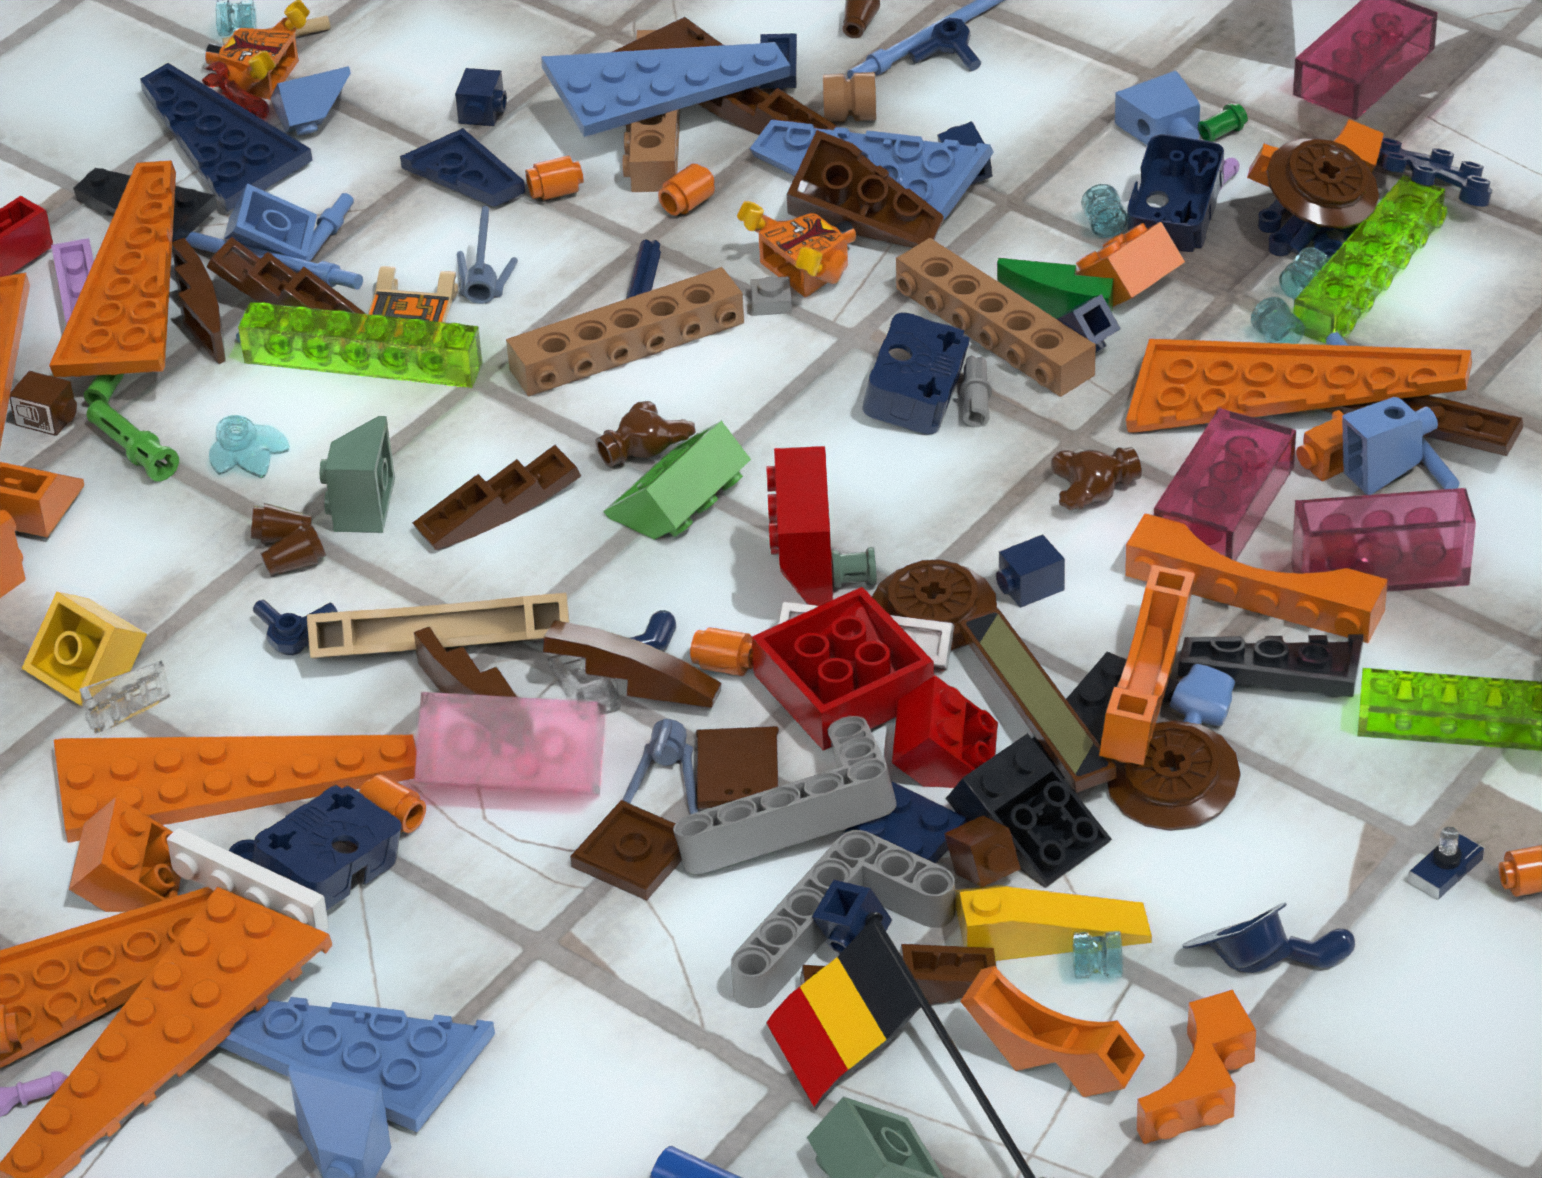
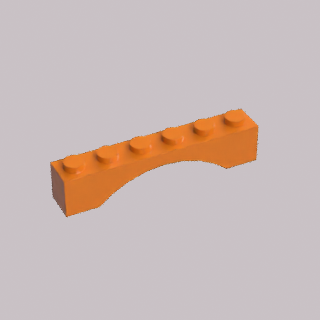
M1144 513L1126 544L1125 576L1147 582L1152 565L1195 573L1192 595L1348 638V634H1364V643H1369L1385 612L1388 579L1348 568L1329 572L1300 574L1275 572L1251 567L1231 560L1214 551L1199 540L1185 524Z
M1152 565L1127 661L1117 687L1113 689L1106 711L1099 756L1111 758L1121 763L1144 765L1188 617L1195 573Z

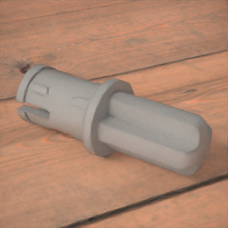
M973 355L966 358L964 382L960 386V395L964 399V421L972 427L982 426L981 414L984 424H987L990 420L988 401L992 395V386L987 381V362L982 356L976 358Z

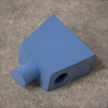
M1177 71L1115 92V124L1144 144L1148 145L1150 139L1159 134L1199 139L1200 104Z
M1392 397L1343 415L1344 474L1367 496H1370L1419 464L1423 458L1422 436L1438 427L1433 411L1428 407L1413 411L1403 400Z

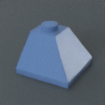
M349 66L277 83L270 99L286 133L296 131L297 136H302L318 131L317 125L323 123L351 74Z
M247 183L229 217L224 239L229 240L233 237L243 245L306 260L317 214Z
M291 1062L288 1067V1074L299 1132L322 1178H375L391 1149L381 1085Z

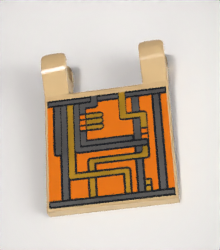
M381 266L378 272L376 290L358 341L359 349L435 355L452 300L458 294V284L455 283L456 272H440L437 293L397 290L398 280L394 278L396 268Z

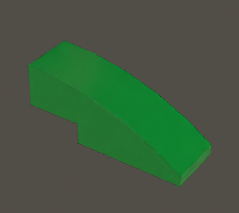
M998 258L997 281L1055 319L1075 306L1101 294L1111 312L1113 311V278L1076 275V265Z

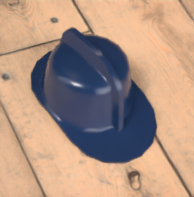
M1286 902L1281 903L1253 919L1203 934L1185 942L1182 946L1183 948H1192L1210 944L1230 968L1246 973L1262 971L1286 958L1291 952V946L1278 911L1287 904Z

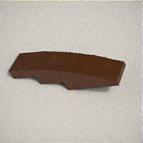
M755 86L698 103V105L718 117L758 135L761 134L770 120L812 124L816 129L834 130L835 127H838L779 88L769 95Z
M233 237L216 252L207 265L209 270L239 291L273 311L311 329L341 340H345L366 315L364 311L306 267H303L296 273L268 251L262 258H259Z
M181 238L172 242V254L183 324L214 360L221 364L226 362L225 343L220 310L213 283L200 257L187 240Z
M553 445L525 467L516 459L488 481H485L479 474L475 475L412 522V524L435 550L473 538L511 521L548 500L580 478L581 474L576 465L556 445Z
M554 620L544 635V653L586 658L585 674L628 680L627 696L712 708L721 692L722 683L675 656L634 639L599 628Z
M430 626L414 632L418 664L438 690L465 715L494 736L527 754L537 751L533 719L497 666L480 672L463 646L446 652Z
M901 944L899 951L930 1004L963 998L981 969L996 966L994 948ZM803 965L800 976L801 985L825 966Z

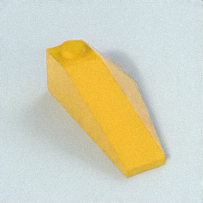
M1004 885L955 890V907L963 946L994 948L996 961L1152 943V934L1143 902Z

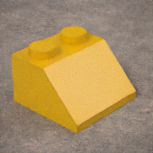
M56 591L22 669L75 703L86 706L130 673L147 633L90 598Z

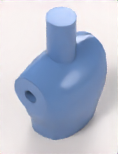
M1195 664L1191 667L1189 673L1177 684L1170 707L1185 716L1184 722L1222 726L1230 709L1235 681L1222 671L1206 665Z

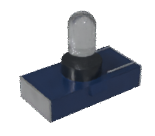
M1452 826L1445 827L1440 833L1439 845L1409 871L1408 883L1439 900L1484 859L1485 847L1459 833L1456 828Z

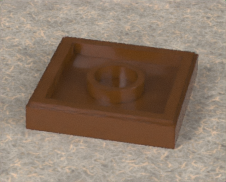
M620 800L570 856L571 867L647 901L682 861L673 831L676 823Z

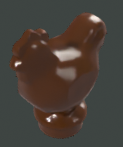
M637 402L622 417L616 431L605 430L603 435L596 438L595 443L604 463L609 467H613L618 463L620 465L624 464L628 456L637 458L654 457L671 444L688 440L690 436L696 433L695 423L686 419L665 420L658 415L657 407L653 402Z
M1118 447L1113 451V455L1090 449L1077 453L1070 450H1062L1057 452L1051 460L1053 472L1070 482L1071 486L1059 493V504L1068 510L1083 509L1085 505L1093 502L1108 500L1114 494L1115 485L1120 482L1130 485L1132 481L1140 479L1142 476L1141 463L1133 447L1125 449Z

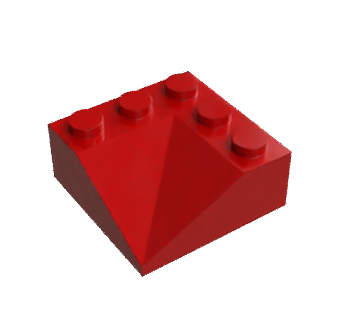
M825 446L774 448L775 466H766L767 491H776V494H767L771 555L779 554L780 572L807 605L820 606L833 600Z
M863 587L751 637L754 675L822 751L832 747L828 728L833 722L848 716H859L867 721L870 729L895 718L898 700L934 676V661Z

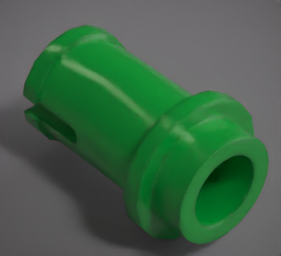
M1228 103L1223 107V111L1198 122L1199 134L1203 140L1213 142L1232 130L1238 132L1248 122L1247 113L1240 104Z

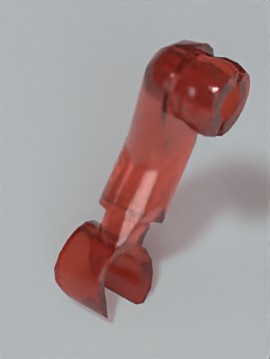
M216 61L205 68L206 70L216 72L209 73L202 79L206 86L212 88L218 86L223 90L222 94L226 98L259 118L266 119L269 114L267 101L246 92L235 80L231 81L228 79L230 75L229 69L223 62Z

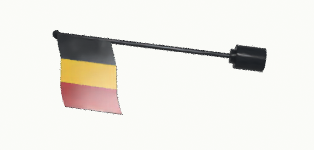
M878 912L869 913L865 918L866 926L839 956L790 993L766 1022L813 1107L817 1110L826 1096L842 1079L887 1045L914 1014L922 1008L1024 1178H1036L881 924L883 916Z

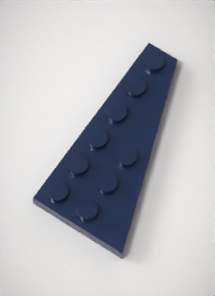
M166 63L140 78L143 93L226 212L235 207L247 183L261 190H266L269 186L313 161L311 148L170 63Z

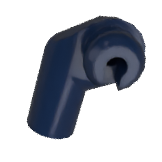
M659 610L650 617L645 633L630 637V639L643 642L663 651L669 646L677 628L676 619L671 612Z
M1343 928L1331 930L1314 942L1290 936L1288 941L1291 946V952L1286 958L1328 969L1347 958L1353 952L1355 938L1349 930Z

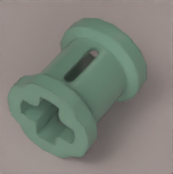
M867 547L865 552L842 554L838 550H831L834 588L841 587L842 583L868 581L870 585H876L877 574L874 547Z

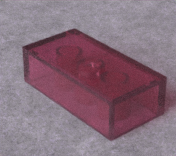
M1361 0L1295 58L1293 95L1357 120L1435 49L1438 12L1407 0Z
M1219 408L1155 505L1154 516L1185 524L1208 547L1236 561L1294 469L1296 430Z
M1455 488L1295 500L1291 557L1293 573H1319L1348 568L1388 579L1387 592L1469 586L1476 520L1467 489Z
M421 692L414 781L432 786L600 795L606 706L593 701Z

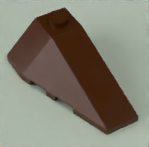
M819 130L816 131L787 192V213L798 218L814 213L831 226L847 220L854 227L856 235L911 248L929 238L935 240L944 220V215L910 188L905 189L889 176V172L881 165L876 166L862 155V150L853 143Z

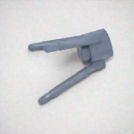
M486 205L481 210L475 265L467 270L463 251H458L456 254L461 281L460 295L478 304L487 303L494 296H502L504 285L518 263V259L512 257L498 279L494 269L489 264L484 263L489 221V207Z
M667 718L654 724L650 743L644 747L643 756L622 799L623 801L631 803L651 760L654 759L655 762L661 765H672L676 761L681 760L690 814L698 812L691 760L693 747L686 744L687 731L683 724Z

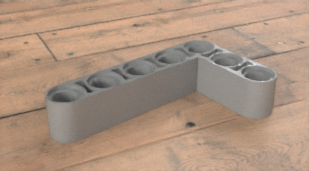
M848 716L833 722L829 726L828 735L837 764L836 769L690 814L677 821L673 831L685 870L692 874L708 873L881 818L891 813L897 806L886 761L867 721L859 716Z
M852 830L844 833L734 952L731 958L734 999L741 1006L747 1008L766 1006L827 938L813 920L812 915L833 879L871 888L883 907L923 926L939 928L949 924L955 916V878L953 874L946 868L869 832Z

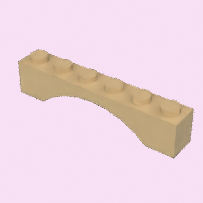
M567 593L307 615L310 658L313 659L416 650L414 632L429 626L442 646L447 648L544 639V635L554 620L570 623Z

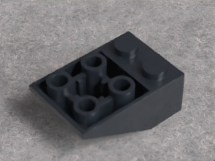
M1028 733L964 776L945 798L956 813L967 818V823L978 817L985 816L1008 827L1011 832L1020 870L1044 888L1112 840Z

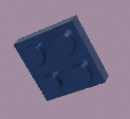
M892 781L897 803L895 809L881 818L849 827L841 834L843 835L852 830L866 831L933 863H937L949 850L944 833L967 823V818Z

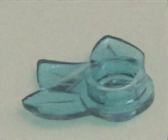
M230 415L220 420L216 426L215 435L217 441L209 450V462L218 475L230 471L236 465L254 476L265 478L269 469L271 454L286 453L290 450V446L285 435L278 429L270 425H256L244 416Z

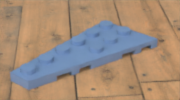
M775 42L541 56L543 71L584 137L790 76V64Z
M770 120L750 147L754 157L795 176L817 130L838 137L857 146L862 150V155L876 166L881 165L896 182L905 189L910 188L944 215V220L994 153L990 144L977 143L976 146L960 145L957 140L948 139L940 143L923 141L921 136L868 130L866 134L852 133L848 128L835 127L834 130L816 129L812 124Z
M290 997L288 1002L268 1000L269 1002L259 1011L253 1010L245 1014L230 1029L231 1034L217 1046L288 1077V1067L291 1062L380 1084L387 1120L418 1132L495 1035L494 1022L477 1020L475 1025L453 1023L452 1016L434 1014L432 1020L407 1017L403 1010L332 1002L329 1008L309 1005L306 998Z

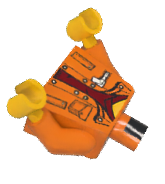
M296 0L288 5L284 11L287 18H283L273 28H239L225 45L210 43L207 46L205 53L206 63L219 66L221 83L224 87L230 88L240 95L247 93L271 100L270 98L277 83L284 82L299 61L295 31L305 26L306 17L310 14V11L301 0Z
M751 201L743 202L737 218L743 221L747 230L759 233L760 263L778 277H789L790 286L805 298L826 283L835 284L839 281L848 266L847 245L856 240L855 229L849 221L844 220L831 226L814 213L788 221H776L763 215L764 210L758 204Z

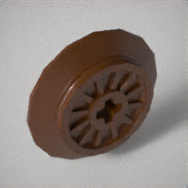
M1304 138L1287 142L1272 154L1266 170L1269 188L1279 203L1297 218L1319 227L1344 229L1359 225L1374 213L1379 199L1376 178L1367 165L1347 146L1332 140Z
M941 559L921 560L896 570L879 583L872 595L889 615L952 623L954 631L951 650L968 645L960 634V621L997 608L996 593L984 577L968 567Z
M1172 720L1156 723L1144 765L1121 763L1111 759L1116 766V779L1108 781L1107 785L1110 798L1125 816L1145 827L1172 831L1197 827L1220 815L1234 799L1241 773L1236 752L1222 735L1201 724Z

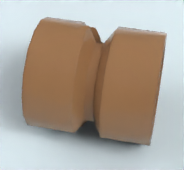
M875 72L854 73L851 79H847L843 73L823 74L825 119L830 122H845L848 116H853L855 121L877 120Z

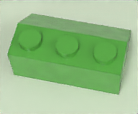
M721 420L693 435L688 440L677 444L603 512L608 518L654 540L669 532L675 537L693 523L690 516L695 511L698 514L702 513L718 500L715 493L720 488L725 491L743 477L740 470L751 459Z

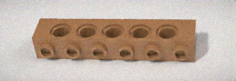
M637 30L636 40L656 30ZM680 109L626 125V132H624L625 155H623V176L631 178L632 192H659L662 189L663 183L678 173Z
M929 238L896 257V289L925 307L932 314L937 315L952 326L964 330V334L981 344L985 349L990 350L1007 361L1012 367L1019 369L1059 397H1062L1095 376L1096 344L935 240Z
M723 267L508 338L506 343L509 370L529 397L744 324L743 293Z

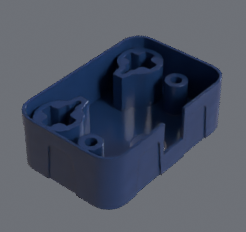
M1166 134L1156 135L1148 142L1141 163V184L1139 190L1138 181H1136L1127 206L1128 231L1141 223H1144L1145 227L1149 228L1162 222L1178 251L1194 252L1195 247L1202 248L1204 245L1210 220H1212L1217 197L1224 181V149L1216 142ZM1153 195H1163L1168 199V203L1163 207H1152L1146 201Z
M906 312L895 314L890 323L887 336L879 350L875 366L869 375L862 405L863 412L871 418L929 435L938 432L962 372L970 337L964 336L965 331L962 329L931 321L921 316ZM897 348L903 349L910 354L911 358L904 361L897 360L889 354V351Z
M335 785L307 804H303L271 827L259 832L255 836L252 862L323 895L326 910L350 895L352 875L366 866L363 884H367L396 863L402 825L395 816L365 798L363 794L350 786L340 788ZM350 841L358 849L355 852L345 854L336 851L332 844L334 842Z

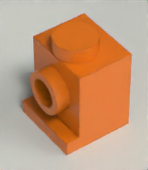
M1340 410L1332 412V420L1304 432L1303 445L1297 447L1296 450L1300 464L1305 469H1309L1321 481L1344 472L1342 416L1344 414Z

